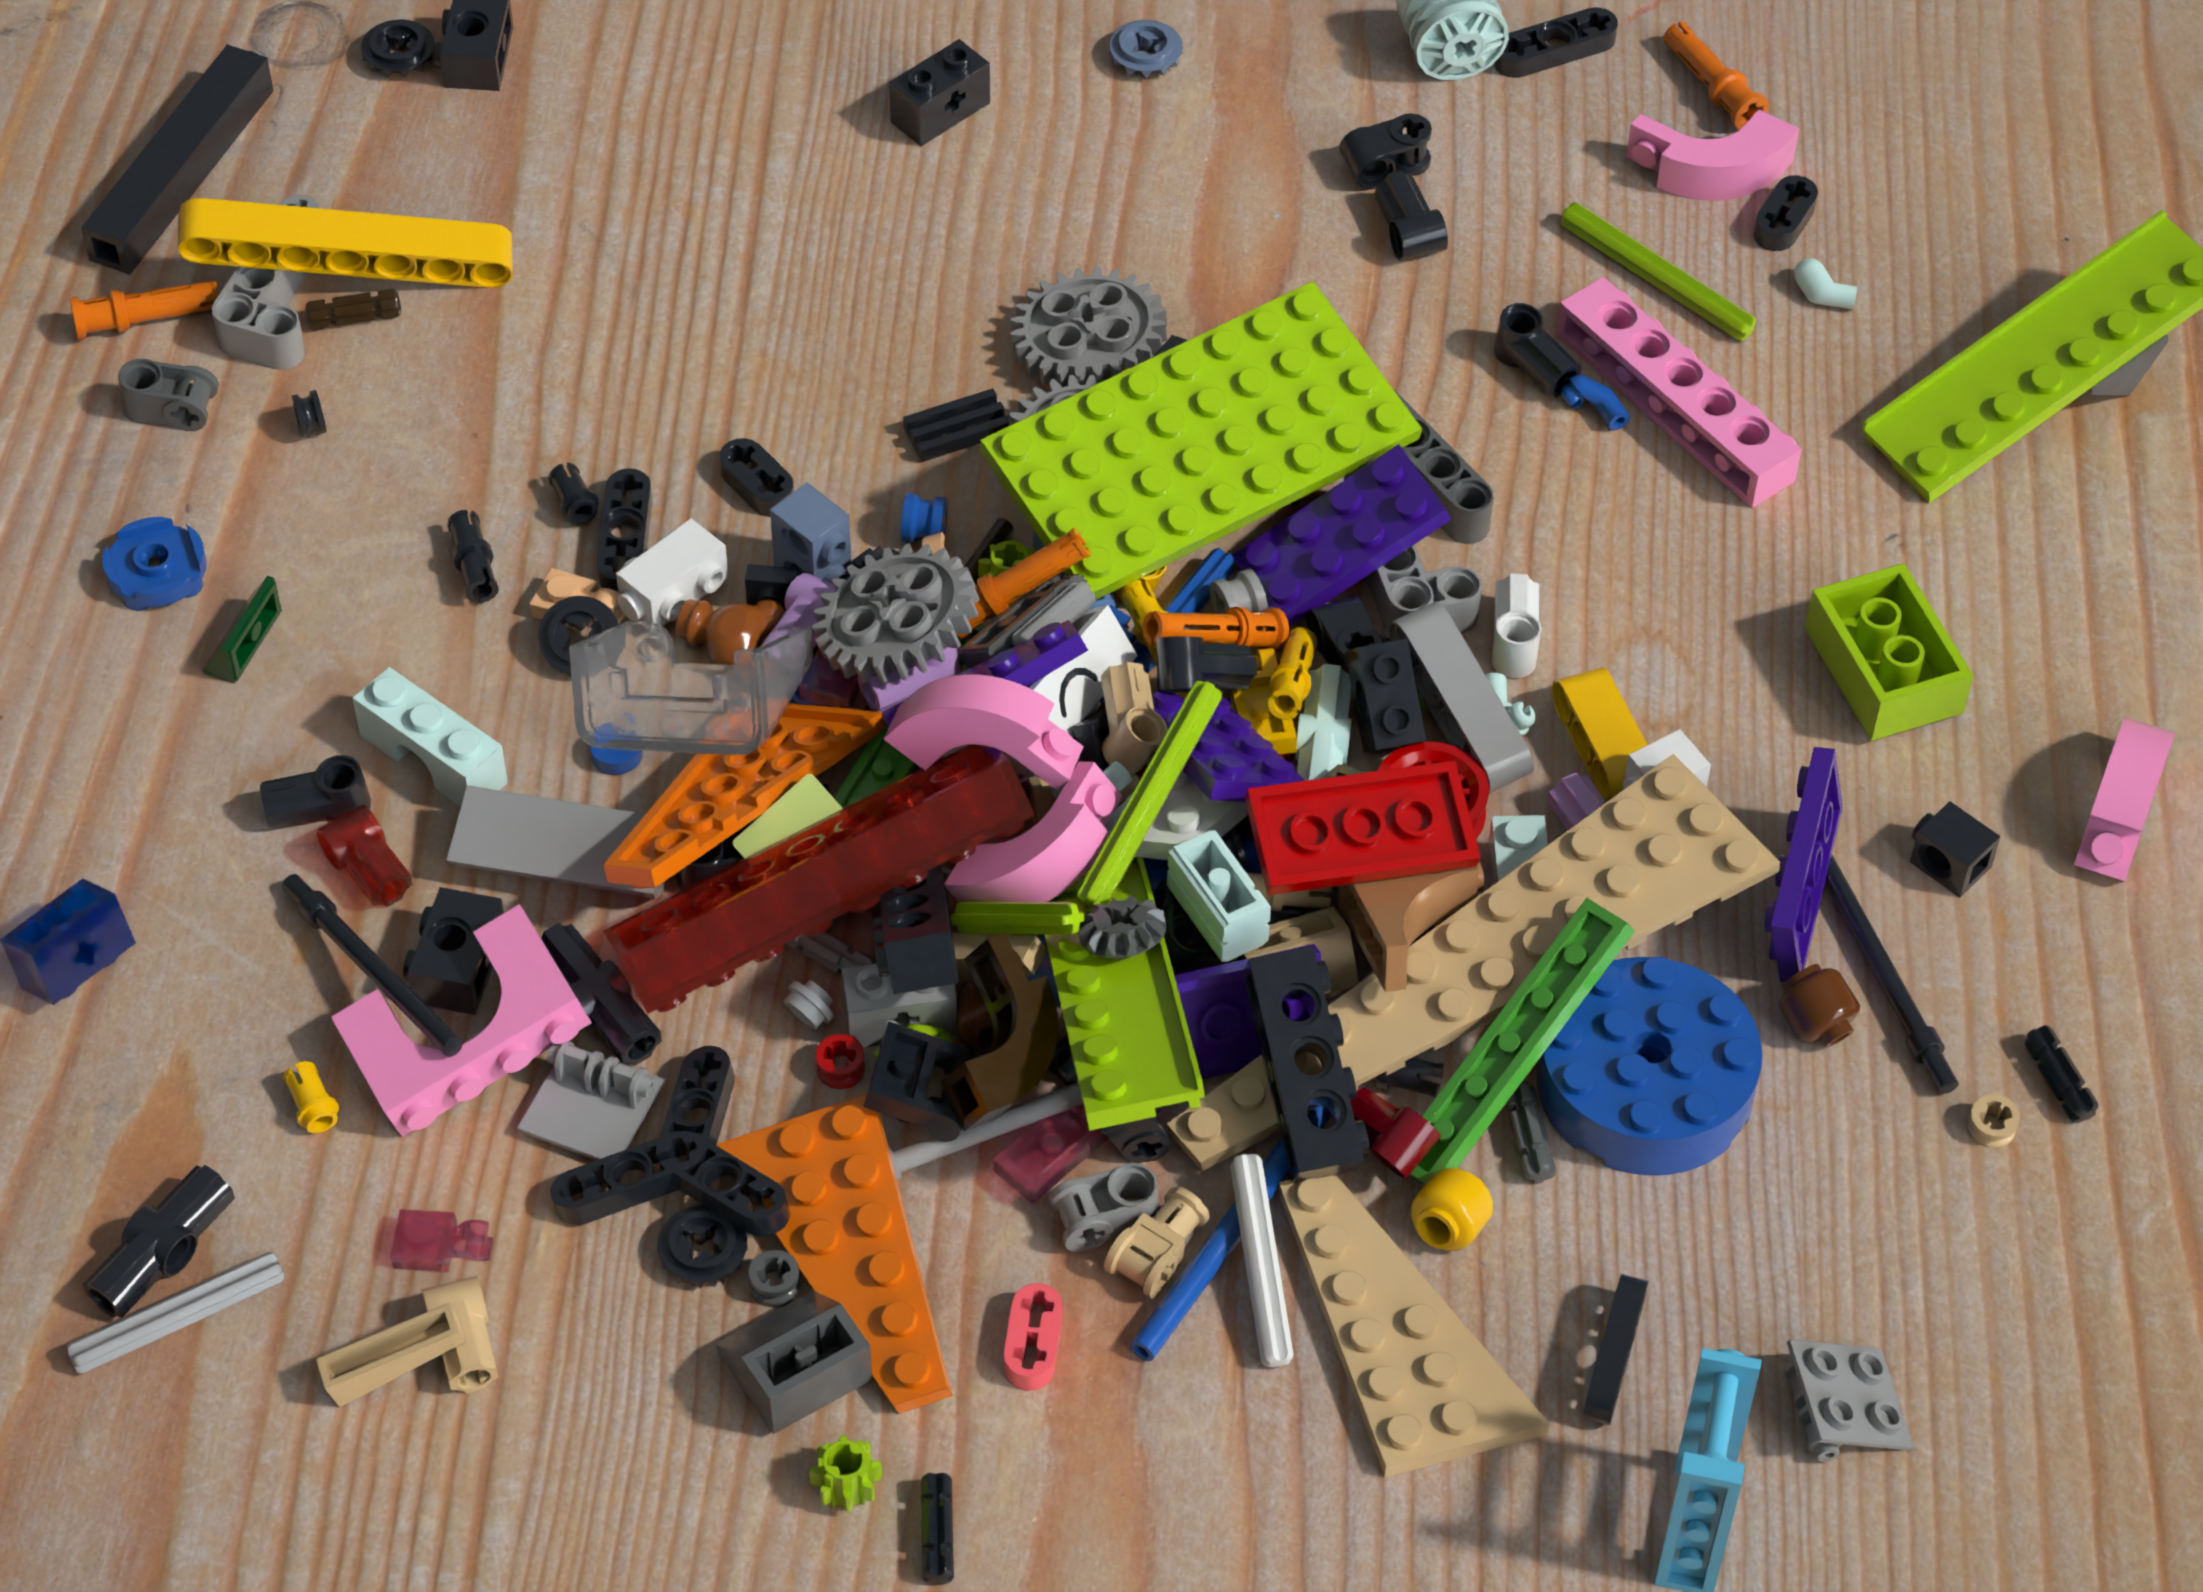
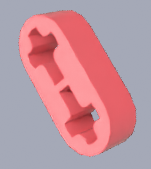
M1042 1283L1024 1286L1015 1294L1011 1305L1004 1348L1005 1376L1013 1386L1025 1391L1037 1390L1046 1386L1052 1380L1057 1361L1062 1328V1299L1055 1289ZM1034 1305L1044 1306L1045 1312L1041 1315L1039 1328L1030 1327V1313ZM1027 1346L1037 1347V1361H1035L1033 1369L1022 1368Z

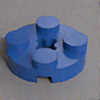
M149 517L129 523L116 533L117 541L112 544L110 550L106 546L102 556V564L108 586L115 595L123 599L127 608L140 611L148 607L164 606L183 598L196 596L202 590V578L206 572L207 560L201 537L193 528L187 524V530L174 526L170 518ZM152 557H158L161 562H164L155 567H148V559Z

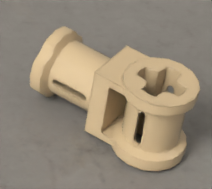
M1171 1187L1164 1196L1165 1204L1153 1218L1143 1213L1132 1227L1126 1228L1112 1244L1104 1262L1105 1271L1113 1275L1118 1272L1142 1286L1144 1295L1151 1299L1156 1298L1162 1293L1172 1279L1177 1266L1184 1259L1185 1240L1196 1227H1204L1210 1218L1209 1211L1202 1201L1191 1191L1183 1187Z

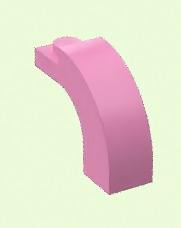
M1758 110L1745 126L1736 133L1718 139H1700L1684 135L1640 114L1630 126L1626 158L1657 172L1656 188L1662 191L1697 200H1728L1760 191L1777 180L1794 160L1799 128L1762 110Z
M964 674L949 676L919 688L898 707L884 737L886 742L925 771L943 754L955 747L969 744L993 747L1015 758L1057 791L1070 780L1084 747L1065 730L1060 729L1048 719L1055 703L1019 683L987 675Z
M2124 717L2074 865L2122 881L2126 880L2175 732Z
M1078 762L1070 780L1065 784L1051 809L1035 826L1022 835L1006 842L997 844L969 843L944 886L959 903L1048 902L1054 899L1091 869L1110 834L1105 826L1123 796L1095 762Z

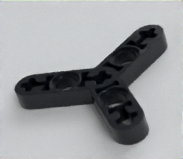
M702 1046L693 1050L685 1057L659 1138L568 1170L555 1179L550 1193L556 1213L561 1221L570 1225L587 1224L680 1190L710 1210L718 1212L728 1221L749 1234L770 1236L786 1226L790 1218V1209L784 1189L771 1178L715 1145L718 1142L735 1083V1074L726 1051L716 1046ZM708 1074L706 1080L707 1089H703L700 1077H705ZM696 1108H704L710 1111L705 1119L697 1123H687L682 1120L688 1111ZM687 1154L689 1160L679 1163L677 1158ZM659 1163L661 1171L655 1173L653 1165ZM640 1170L644 1172L643 1178L633 1185L625 1186L616 1183L617 1179L627 1171ZM730 1175L737 1178L735 1184L729 1189L723 1191L709 1189V1185L717 1177ZM606 1183L608 1191L602 1193L599 1184ZM577 1193L583 1194L584 1198L578 1201H573L571 1197ZM752 1203L760 1207L755 1212L753 1210ZM770 1205H773V1207L770 1208L769 1210L766 1209V1208H768Z

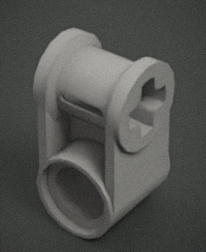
M1128 1163L1088 1177L1067 1180L1056 1186L1048 1197L1052 1210L1060 1214L1066 1230L1063 1234V1241L1066 1248L1072 1252L1090 1251L1104 1243L1114 1241L1126 1228L1132 1227L1143 1213L1153 1218L1159 1211L1157 1178L1151 1169L1138 1163ZM1130 1196H1138L1143 1198L1139 1201L1133 1202L1124 1200L1125 1198Z

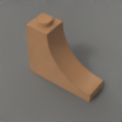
M1478 862L1476 867L1337 886V904L1384 992L1406 989L1408 947L1421 934L1442 923L1475 899L1477 892L1483 891V869L1481 863Z

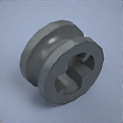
M769 1250L762 1252L752 1260L748 1274L750 1292L755 1301L763 1306L772 1308L782 1307L792 1302L798 1295L800 1288L798 1263L793 1256L785 1251ZM778 1272L779 1278L783 1276V1283L771 1286L770 1279L766 1281V1274Z

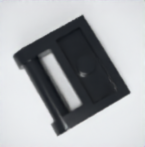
M888 1022L863 1107L889 1117L925 1127L934 1139L941 1142H951L960 1135L962 1126L944 1088L939 1103L925 1099L933 1065L943 1068L947 1077L965 1061L977 1058V1056L967 1047Z

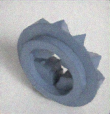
M1137 20L1121 26L1113 33L1110 39L1109 54L1113 56L1114 66L1125 67L1128 76L1141 72L1147 79L1152 72L1165 76L1168 67H1178L1183 45L1179 34L1167 24L1154 20ZM1138 45L1146 51L1154 50V54H1148L1145 51L1138 52Z

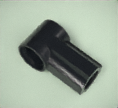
M1403 171L1387 174L1386 178L1376 185L1375 198L1389 224L1390 242L1396 258L1399 261L1445 251L1448 246V235L1445 221L1440 211L1429 209L1414 177L1405 175Z
M1525 303L1508 305L1502 310L1494 345L1496 357L1505 365L1520 367L1548 396L1553 395L1555 398L1561 396V388L1571 382V377L1581 375L1582 367L1542 328L1543 317L1539 310Z
M1189 636L1157 638V691L1187 693L1197 681H1208L1214 684L1218 690H1248L1252 679L1257 675V660L1251 654L1247 645L1203 643V638Z
M335 755L327 758L319 764L314 772L264 781L260 784L261 799L269 828L325 816L330 817L335 822L352 823L364 817L371 808V797L360 764L353 757L347 755Z

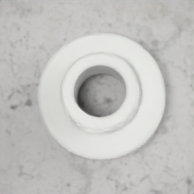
M809 980L803 985L793 981L788 987L791 993L783 1002L807 1026L816 1030L822 1022L829 1023L834 1018V1014L829 1008L833 1002L832 998L815 982Z

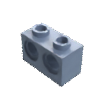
M807 482L770 509L774 566L798 568V576L809 573L833 584L832 580L834 578L847 580L850 577L847 567L852 565L849 514Z

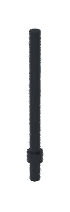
M1832 854L1825 886L1908 1035L1906 1045L1915 1061L1924 1064L1940 1094L1950 1093L1958 1087L1959 1082L1943 1055L1945 1046L1936 1029L1932 1026H1927Z
M292 874L285 878L282 889L298 905V912L306 922L315 929H322L445 1056L451 1057L456 1055L462 1048V1040L336 914V905L322 891H314L299 875Z

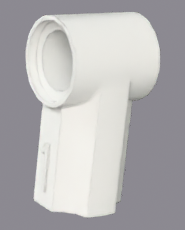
M1510 573L1507 578L1496 581L1494 642L1491 662L1494 669L1505 677L1523 678L1530 675L1535 670L1542 631L1539 622V584L1529 579L1528 574Z

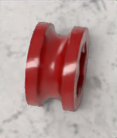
M836 1034L823 1039L818 1045L815 1053L818 1078L823 1084L830 1088L841 1090L851 1088L860 1082L865 1072V1055L863 1046L856 1038L850 1035ZM847 1056L846 1067H834L835 1057Z

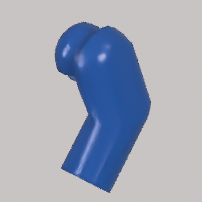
M1575 375L1570 378L1571 382L1561 388L1560 394L1568 405L1576 409L1587 400L1595 407L1611 430L1621 429L1630 420L1629 413L1612 389L1587 376Z

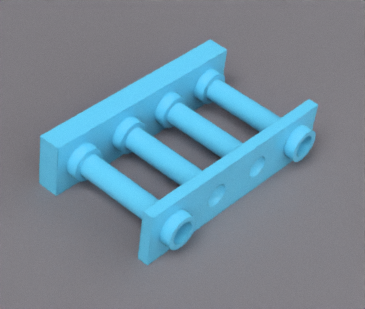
M1702 1348L1675 1463L1674 1473L1679 1474L1659 1558L1655 1585L1686 1592H1714L1742 1486L1745 1464L1737 1462L1760 1373L1761 1359L1746 1357L1743 1353L1733 1349H1719L1716 1351Z

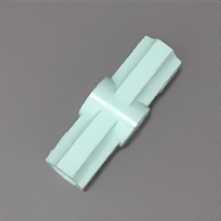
M1323 664L1320 668L1309 671L1311 688L1304 701V714L1300 713L1297 753H1295V759H1298L1297 773L1305 781L1320 779L1338 764L1347 765L1352 720L1348 719L1351 683L1349 674L1338 665Z

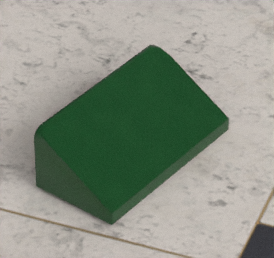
M267 576L247 599L203 668V673L234 684L239 680L282 611L274 577Z

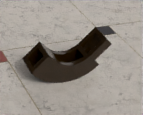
M1006 933L986 939L964 958L989 1011L993 1027V1039L989 1053L965 1061L941 1081L964 1131L995 1119L1028 1094L1045 1075L1051 1064L1057 1044L1058 1015L1049 981L1046 975L1028 981L1023 971L1022 960L1019 954L1013 950Z

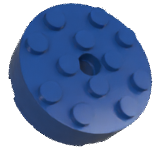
M1632 957L1613 960L1538 1060L1537 1089L1546 1116L1560 1136L1574 1149L1581 1146L1588 1152L1604 1159V1166L1638 1175L1659 1176L1686 1172L1711 1162L1723 1154L1731 1146V1141L1741 1131L1744 1124H1747L1751 1115L1762 1067L1761 1039L1753 1017L1740 998L1730 988L1710 974L1691 965L1664 957Z

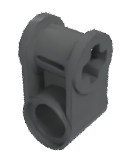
M149 359L131 360L121 367L118 374L122 404L126 417L139 424L170 426L185 431H197L206 425L208 401L217 394L219 387L217 378L205 368L161 363Z

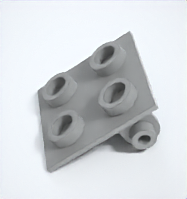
M571 1041L563 1044L553 1043L547 1056V1062L553 1064V1067L518 1125L517 1131L599 1160L628 1148L665 1080L649 1074L646 1068L640 1067L636 1069L619 1063L615 1057L605 1058L601 1052L595 1051L591 1053L577 1048Z
M1791 1339L1787 1342L1790 1354L1786 1358L1788 1364L1784 1368L1786 1378L1789 1379L1794 1393L1793 1401L1795 1407L1801 1409L1798 1412L1799 1420L1801 1423L1808 1425L1805 1427V1431L1809 1441L1807 1444L1809 1452L1816 1454L1819 1461L1827 1462L1836 1459L1840 1455L1839 1447L1842 1444L1912 1450L1914 1448L1882 1349Z

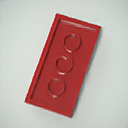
M1456 761L1248 788L1244 797L1267 895L1476 867L1481 858Z

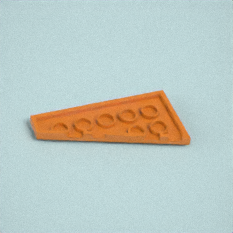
M742 699L603 864L607 883L630 885L637 889L656 888L766 812L805 775L812 774L814 777H817L885 730L882 712Z
M867 1094L715 1144L771 1178L784 1189L790 1209V1218L786 1226L777 1232L776 1235L788 1253L796 1260L799 1269L814 1291L841 1303L870 1344L872 1376L896 1411L900 1414L952 1397L951 1386L880 1112L863 1107ZM770 1205V1206H769L768 1208H766V1209L769 1210L770 1208L773 1207V1205Z

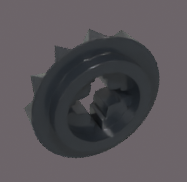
M398 19L380 23L370 29L361 42L362 58L364 61H367L371 72L382 70L387 78L394 73H402L407 77L409 70L412 69L423 71L425 62L434 60L435 42L432 33L424 25L411 20ZM390 48H395L399 51H394L393 53H391ZM405 48L407 49V52H405V53H401V52H400L401 50H404Z
M572 596L555 603L545 613L539 626L538 641L541 652L551 667L564 672L570 677L574 675L592 676L604 666H609L617 649L620 648V628L614 613L604 603L587 596ZM567 623L571 628L575 627L579 631L591 626L592 630L588 636L594 650L592 651L589 647L585 648L583 645L578 644L573 649L570 648L565 652L571 642V637L564 624Z
M704 1205L687 1207L674 1214L664 1224L658 1237V1253L663 1269H668L678 1283L683 1280L691 1281L700 1289L705 1282L718 1280L724 1284L728 1274L734 1270H741L743 1258L746 1251H748L746 1231ZM713 1237L714 1253L711 1254L704 1251L699 1257L696 1256L693 1259L692 1243L702 1245L707 1239L711 1240Z

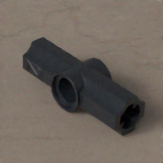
M558 923L545 930L541 937L543 943L592 1022L584 1028L591 1025L622 1064L634 1063L637 1065L652 1056L656 1046L662 1042L661 1032L634 1000L629 983L619 967L610 959L603 962L572 924L561 925Z
M196 1165L156 1208L147 1205L139 1209L131 1217L123 1230L121 1245L83 1283L86 1295L97 1304L99 1309L109 1316L123 1318L163 1274L167 1277H172L187 1266L196 1251L198 1237L235 1199L233 1189L222 1179L219 1173L210 1167Z

